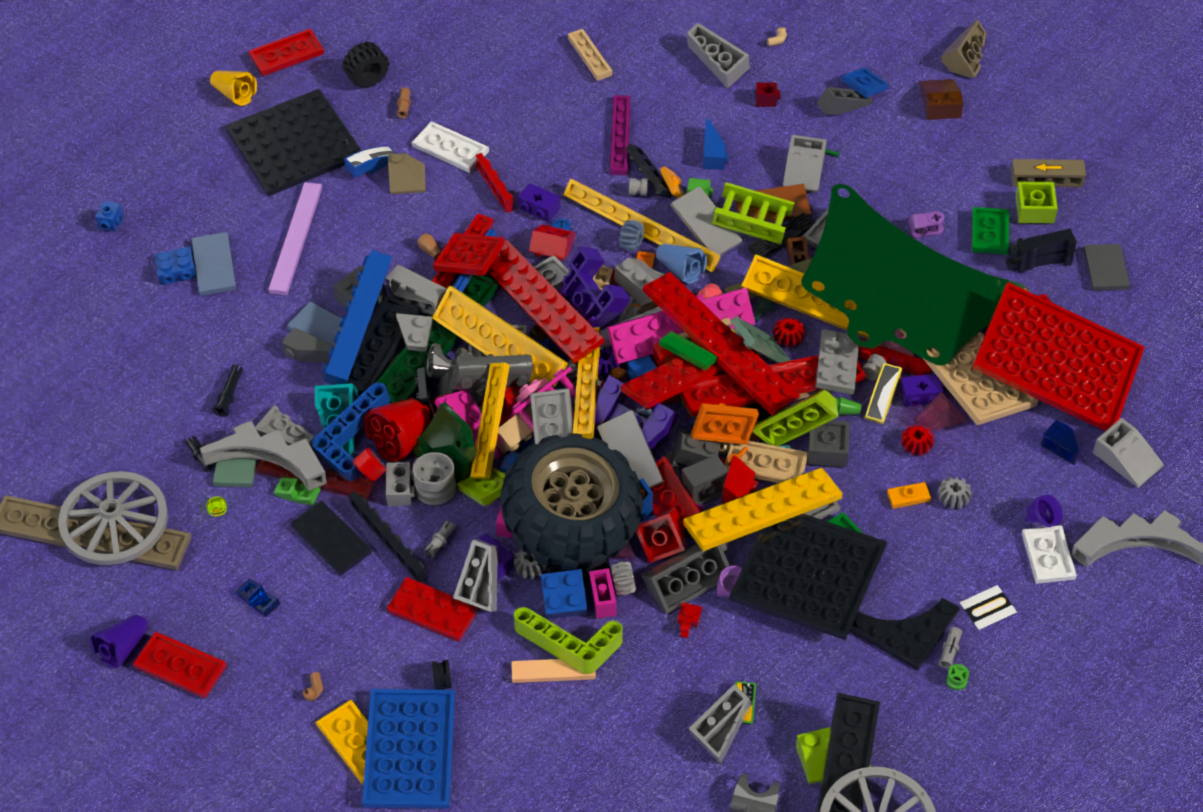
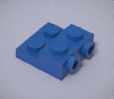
M190 247L154 254L160 285L197 278Z

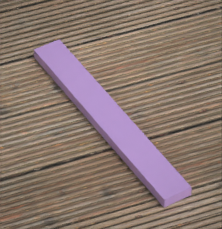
M304 182L269 286L270 294L286 296L288 294L322 191V184Z

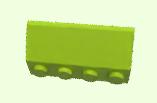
M826 390L818 392L760 421L754 426L752 432L767 444L780 446L838 418L836 398Z

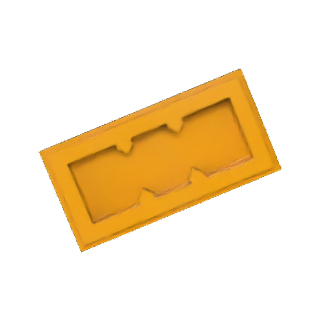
M662 167L660 172L671 194L677 198L685 195L680 178L667 167Z
M925 482L887 489V496L892 509L931 501V496Z

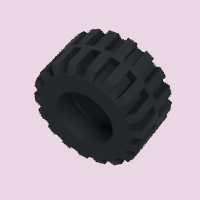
M369 41L353 46L348 51V54L344 56L345 60L342 62V68L346 75L360 88H370V86H374L377 82L382 81L381 79L386 76V72L389 70L388 66H390L389 59L377 44Z

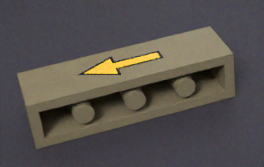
M1013 159L1010 170L1012 187H1017L1018 182H1054L1055 187L1083 188L1086 178L1084 160Z

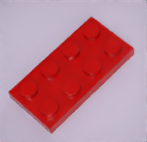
M311 29L249 50V56L262 76L324 54L323 47Z
M665 456L658 460L656 465L664 482L650 488L653 492L652 511L656 515L676 507L683 523L685 518L701 513L669 460Z
M406 577L387 606V612L460 642L476 616L478 607L454 599L452 595Z
M155 631L134 661L133 666L142 672L206 699L226 669L227 664L221 659Z

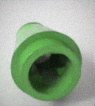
M840 396L836 398L838 415L860 414L861 403Z

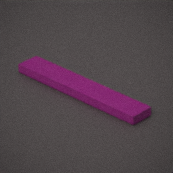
M613 95L610 175H627L628 151L626 147L629 145L631 96Z

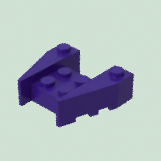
M580 246L568 265L570 270L568 275H565L562 282L564 285L560 294L593 328H601L621 314L631 299L621 286L606 284L602 291L599 289L593 277L605 261L597 249Z
M610 375L599 392L595 410L594 437L600 440L602 438L597 426L631 411L622 405L627 397L626 394L621 392V385L624 383ZM660 403L655 406L648 419L634 412L649 449H653L658 441L671 432L679 418L677 413Z

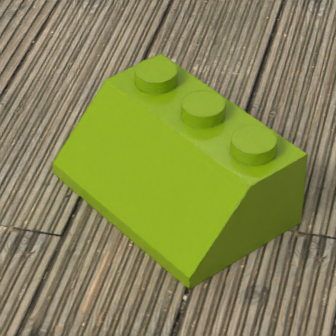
M831 727L797 735L796 750L809 784L822 781Z

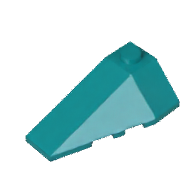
M353 383L315 386V406L324 429L357 399V389ZM355 435L341 447L352 457H354Z

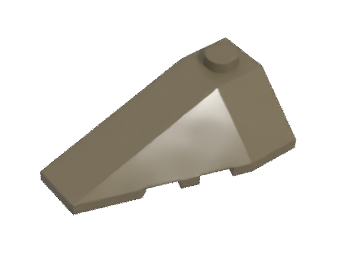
M978 19L941 56L943 64L950 72L974 78L980 71L981 65L979 60L983 57L981 48L985 45L986 31Z

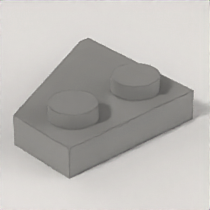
M396 313V319L407 350L426 352L432 326V317Z

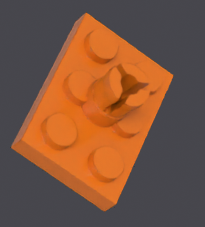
M719 403V405L701 404L691 437L697 440L748 444L759 415L758 410L731 407Z

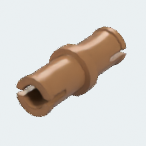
M406 87L401 88L400 96L397 100V116L402 119L407 118L408 108L411 105V91Z

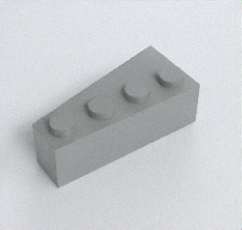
M697 23L687 32L688 47L727 89L750 68L749 54L703 25Z

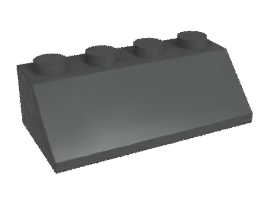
M695 544L641 576L650 595L667 614L680 607L682 602L687 603L717 586L721 572L730 565L721 545L702 551L699 545Z

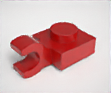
M682 602L677 618V623L681 624L680 637L688 638L691 626L698 627L702 613L701 606Z

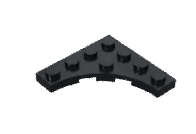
M942 598L927 612L903 620L879 619L858 611L850 632L914 669L919 670L958 615L960 607Z

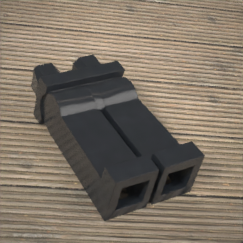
M1071 228L1029 237L1024 241L1023 238H1018L1015 245L1008 246L1009 257L1005 261L1008 270L1017 269L1020 274L1037 266L1061 262L1065 266L1072 265L1077 241Z

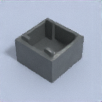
M829 421L809 431L808 464L847 467L850 422Z
M716 454L691 466L684 467L682 469L681 481L695 503L703 505L723 496V487L728 470Z

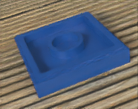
M865 67L847 73L841 78V81L865 98L885 91L889 86L887 82Z

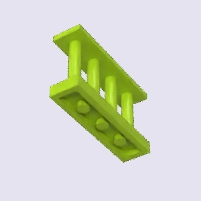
M725 182L722 197L726 199L723 208L716 207L712 224L781 244L786 227L781 225L785 215L791 217L794 202ZM733 200L743 203L740 214L729 211ZM750 205L760 208L757 219L747 216ZM767 210L778 213L774 224L764 221Z

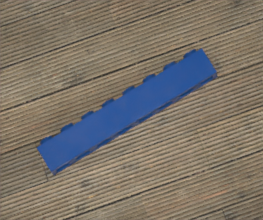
M372 249L369 256L365 255L362 266H365L363 271H359L356 279L359 281L358 286L354 285L351 293L353 300H348L345 309L348 314L347 316H342L339 325L342 327L341 332L337 331L333 341L336 342L335 348L331 347L328 358H331L330 362H325L322 373L325 374L324 382L332 385L347 384L392 260L391 256Z

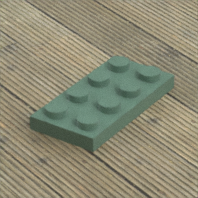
M737 316L730 321L735 327L733 328L735 333L745 339L743 343L750 350L754 349L759 355L763 354L768 360L772 359L776 364L791 361L771 335Z

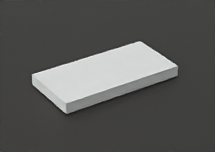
M432 121L412 142L413 148L468 173L476 167L475 155L482 153L485 156L489 152L488 146Z

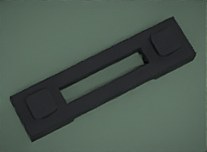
M803 212L783 226L786 227L785 233L792 228L796 231L783 238L781 244L775 243L771 245L769 244L771 241L760 238L748 245V250L754 256L756 254L765 258L785 246L788 238L800 237L805 234L815 222Z

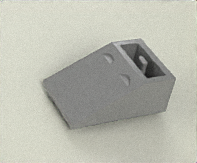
M792 135L783 186L804 184L805 191L818 192L826 153V139Z
M1123 418L1096 439L1093 454L1137 488L1142 486L1164 466L1140 432Z

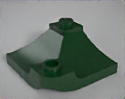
M445 402L439 405L431 423L423 434L417 438L412 452L418 458L431 452L447 455L452 459L455 480L459 483L468 477L476 455V446L469 425Z

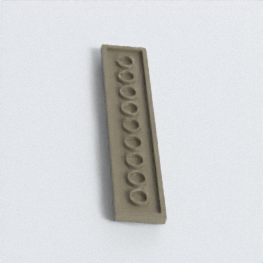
M7 495L4 496L0 504L1 534L66 547L58 526L60 506ZM95 516L69 518V534ZM126 520L144 539L155 527ZM101 522L73 539V541L87 550ZM120 524L116 525L120 552L139 544ZM107 525L94 553H113L109 525ZM165 528L160 539L150 550L131 561L178 570L191 541V534Z

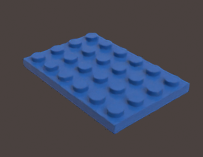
M371 689L362 797L363 808L450 809L455 690Z

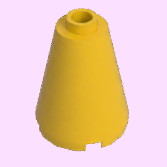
M217 70L210 77L211 85L237 105H247L252 101L250 99L252 95L256 94L257 81L249 72Z

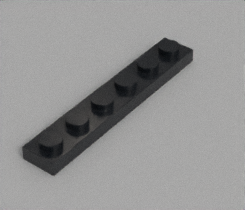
M356 491L349 494L352 508L416 581L420 583L425 581L426 568L421 561H417L414 558L411 549L404 547L401 538L391 532V528L386 521L382 522L378 512L368 506V501L363 495L360 496Z

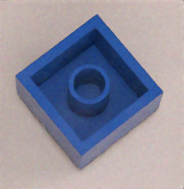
M582 569L541 574L546 619L587 614Z

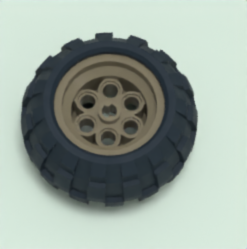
M568 433L567 437L552 435L542 438L538 444L529 445L516 457V462H513L508 468L501 490V513L507 531L513 534L515 544L521 551L533 554L535 561L545 566H549L550 563L559 565L561 570L567 571L576 570L577 567L581 566L591 569L601 566L606 561V558L616 557L635 535L643 510L642 489L635 471H632L627 458L620 451L609 449L608 443L595 437L593 440L584 438L582 434Z

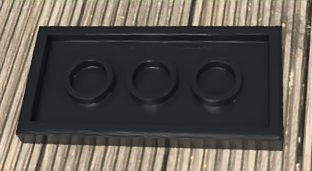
M320 501L291 522V526L340 576L372 553L371 548L323 501Z

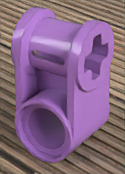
M934 211L931 213L914 214L908 219L912 236L915 238L940 235L943 232L942 223L944 222V215L941 212Z

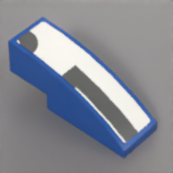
M389 146L368 148L344 158L345 168L355 178L367 171L373 174L388 165V154L396 153Z

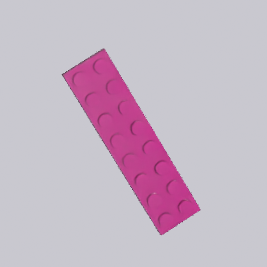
M747 288L737 289L700 300L720 320L729 318L731 321L737 316L751 325L755 324ZM664 311L607 327L616 364L654 354L653 345L659 343V340L672 331L676 334L684 332Z

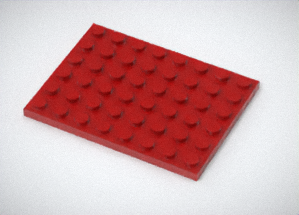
M1007 282L971 368L1106 432L1119 421L1145 346Z

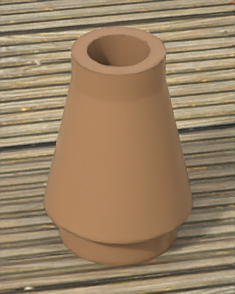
M425 233L417 240L418 247L430 255L434 260L438 258L441 250L432 235Z

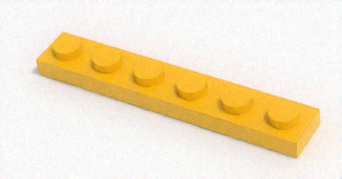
M490 363L476 442V455L473 460L470 476L475 479H490L510 367L507 363Z

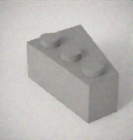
M472 540L453 597L454 599L490 612L497 611L498 546L482 540Z
M734 684L689 727L690 734L720 764L751 707L750 698Z

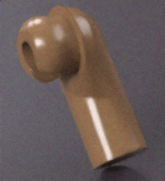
M319 672L310 674L312 686L303 691V696L308 701L316 700L323 691Z

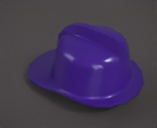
M1049 494L1040 496L1027 507L1028 517L1024 520L1025 522L1030 521L1036 528H1050L1062 522V507L1054 496Z

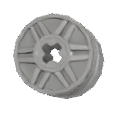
M431 452L422 455L413 464V478L417 498L428 505H441L451 500L456 493L455 470L452 459L445 454Z

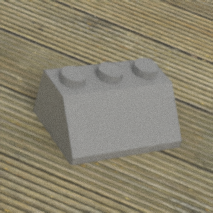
M627 258L615 267L614 281L643 305L652 301L642 291L643 286L661 276L642 260Z

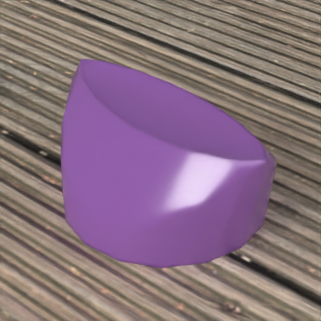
M728 566L724 568L718 579L717 596L729 597L742 570L741 567Z

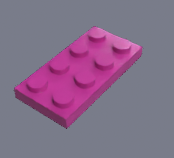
M465 389L437 398L434 401L437 408L441 403L446 402L469 425L476 446L481 413L470 391ZM497 445L493 461L503 456Z

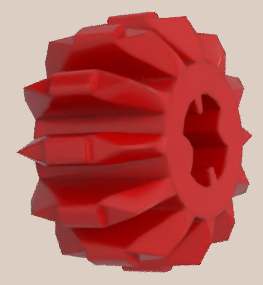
M783 317L782 320H777L776 325L773 327L774 340L778 341L779 346L784 344L786 348L789 345L795 347L796 344L802 342L805 335L803 323H799L798 319L792 320V317L789 319Z
M916 424L913 427L907 426L901 435V445L905 447V452L911 451L912 456L917 453L920 457L922 453L928 454L934 445V434L930 433V428H924L923 424L920 427Z

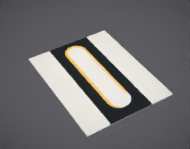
M998 585L960 602L979 630L1017 613Z

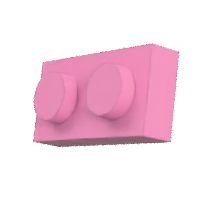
M546 378L539 381L536 379L529 386L528 384L524 385L518 391L520 394L515 400L524 403L530 398V393H537L549 381Z

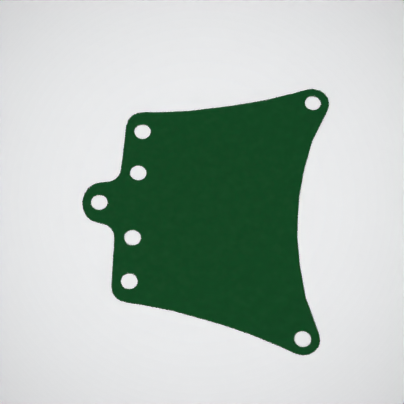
M835 184L831 189L824 230L815 255L801 280L805 290L840 310L848 317L847 334L857 345L865 348H875L882 342L892 341L925 360L941 366L946 365L969 340L990 324L1007 282L1022 289L1026 288L1030 292L1021 283L988 275L952 260L920 243L881 216L854 189L846 184ZM846 189L850 194L849 197H841L838 194V190ZM815 281L821 282L824 285V290H815L812 287V283ZM851 300L856 303L857 307L855 310H849L844 306V302ZM894 330H904L906 337L904 339L897 338L894 335ZM860 331L866 332L869 335V340H859L857 333ZM930 347L936 348L939 351V356L936 358L928 355L927 349Z

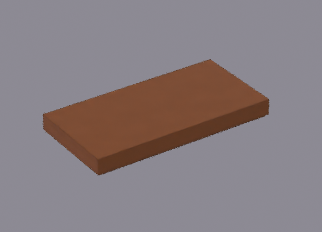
M804 184L756 190L757 192L794 202L791 217L785 215L783 221L791 220L803 212L805 215H808L807 217H811ZM735 201L737 213L740 214L743 203ZM750 205L747 216L757 219L760 208ZM767 210L764 221L769 223L775 222L778 213Z

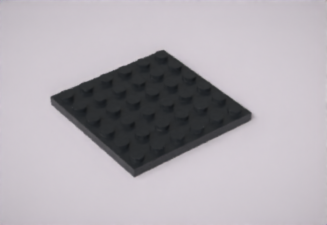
M320 89L225 125L226 131L268 197L345 166L344 158L361 151Z
M800 514L761 529L729 595V600L846 641L885 552L887 541L806 514Z

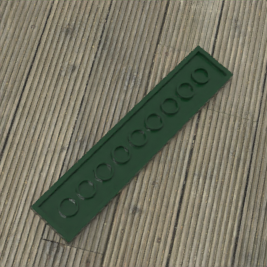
M473 275L462 293L485 307L500 289V285L497 281L488 277ZM432 319L426 352L407 350V347H405L377 381L386 386L390 396L388 404L410 399L419 390L415 383V377H418L417 369L424 367L427 372L428 354L433 343L440 344L443 355L446 356L460 337Z

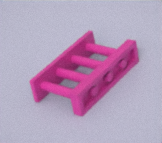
M571 367L565 371L561 368L553 375L555 378L538 392L553 391L552 386L561 381L566 389L569 388L570 394L576 398V388L566 377L572 370ZM529 398L524 403H521V401L516 403L511 408L513 412L509 417L511 419L516 414H519L534 433L533 419L524 409L531 404V398ZM572 409V419L574 423V410Z

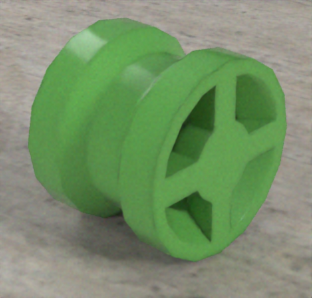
M962 664L952 665L948 670L947 685L953 690L964 689L969 678L968 669Z

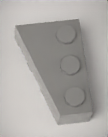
M398 264L385 278L393 298L419 306L420 312L434 315L447 291L446 288Z

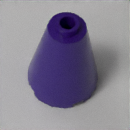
M135 614L94 633L90 637V645L95 654L99 653L102 656L100 661L108 667L115 669L121 666L148 630L147 620L143 616Z

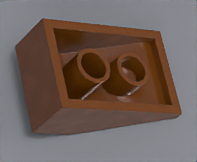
M953 79L919 81L927 120L961 118L964 104L959 87Z

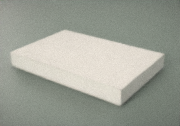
M1062 525L1022 530V537L1036 584L1076 579L1077 575Z

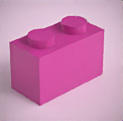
M609 568L589 571V585L596 619L616 616V599Z

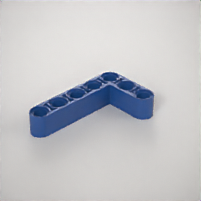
M377 382L371 385L313 439V447L317 455L347 481L356 480L360 476V471L353 464L354 458L341 447L364 427L365 415L370 410L389 403L390 396L383 383Z

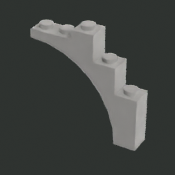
M252 421L234 427L233 435L200 448L205 465L234 458H253L269 461L291 471L303 482L308 491L327 483L325 471L306 439L296 441L288 446L279 430L269 432L260 437Z
M1166 510L1151 524L1133 513L1120 527L1112 520L1102 516L1074 544L1071 557L1085 567H1089L1097 559L1114 551L1134 547H1151L1175 552L1202 565L1203 543L1191 537L1186 531L1179 528L1181 521Z

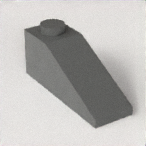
M826 87L817 102L821 111L826 115H840L873 103L870 97L865 98L853 89Z
M295 327L281 342L283 352L288 358L303 362L329 363L331 359L328 358L331 347L335 348L334 345Z

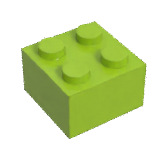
M1018 182L1015 194L1018 223H1055L1058 207L1054 182Z

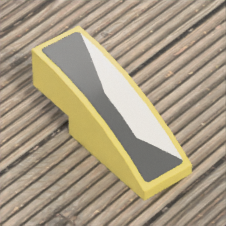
M887 363L883 364L865 415L866 420L884 424L901 378L902 368Z

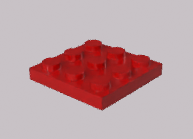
M454 233L434 262V271L484 276L504 246V237Z

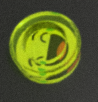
M212 497L206 504L208 513L212 516H221L227 511L226 501L222 497Z

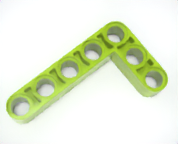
M526 607L518 608L514 612V629L518 634L584 674L595 672L623 643V626L618 621L607 622L585 643Z

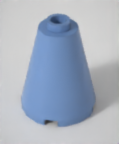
M664 243L656 250L657 260L685 283L693 284L698 281L700 272L703 273L705 271L707 256L703 253L702 249Z

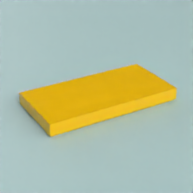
M349 700L316 721V726L363 785L368 720L353 701Z

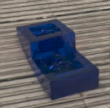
M250 578L235 591L243 601L265 617L280 605L278 598L266 592L261 584Z

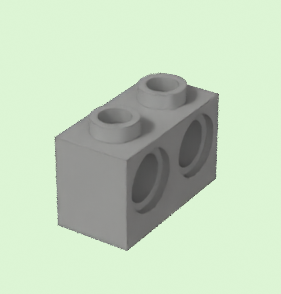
M410 462L386 463V499L388 506L411 505V498L415 497V486H411L414 478Z

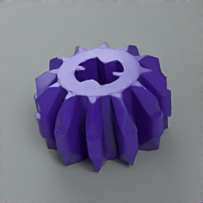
M604 346L603 349H600L598 377L604 375L607 378L611 370L620 367V364H616L612 347L606 349Z

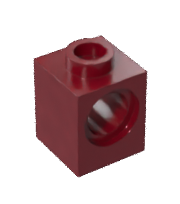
M756 82V107H777V100H780V90H777V82Z

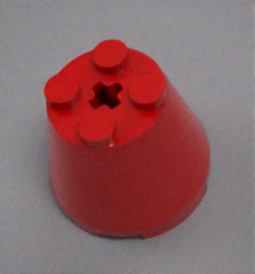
M414 398L375 407L365 415L364 428L368 439L372 438L378 448V454L385 460L396 463L404 459L414 449L417 438L423 434L431 423L429 417L430 409L427 405H422Z

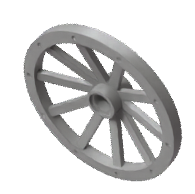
M108 472L86 480L68 495L59 513L58 526L65 546L73 555L93 564L115 565L131 561L143 555L157 543L166 528L168 509L163 493L148 478L131 472ZM113 483H131L117 500L114 499ZM107 484V499L104 501L89 492ZM139 486L153 495L124 503ZM82 497L99 507L72 510ZM154 502L158 503L159 508L158 517L127 511L128 509ZM95 516L69 534V518ZM123 517L155 524V527L144 539ZM101 522L87 550L73 541V539ZM120 524L139 544L120 552L116 525ZM107 525H109L113 553H94Z
M865 767L847 773L829 789L820 808V812H829L833 800L836 799L848 811L861 812L839 793L849 784L858 781L867 812H875L865 779L883 778L888 779V783L878 812H886L895 782L907 788L914 797L894 812H906L918 802L922 805L924 812H936L930 797L916 781L897 770L886 767Z

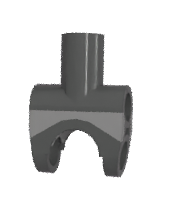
M433 343L430 347L427 360V374L430 378L439 379V396L447 394L457 358L465 357L467 353L465 348H458L454 360L451 361L443 355L440 344Z
M742 773L735 787L730 811L776 812L780 782L773 781L772 786L766 792L756 793L748 786L749 775Z

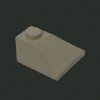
M406 153L388 154L390 194L425 193V164Z

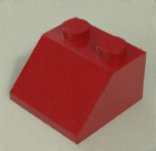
M541 224L532 232L529 251L534 252V255L540 257L554 255L559 261H562V259L564 260L569 255L576 232Z
M736 456L732 458L724 483L722 504L749 495L752 492H756L758 481H755V472Z
M676 507L640 520L636 533L649 563L686 550L684 526Z

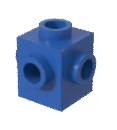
M103 201L99 210L95 213V220L99 229L117 230L123 221V212L120 204Z

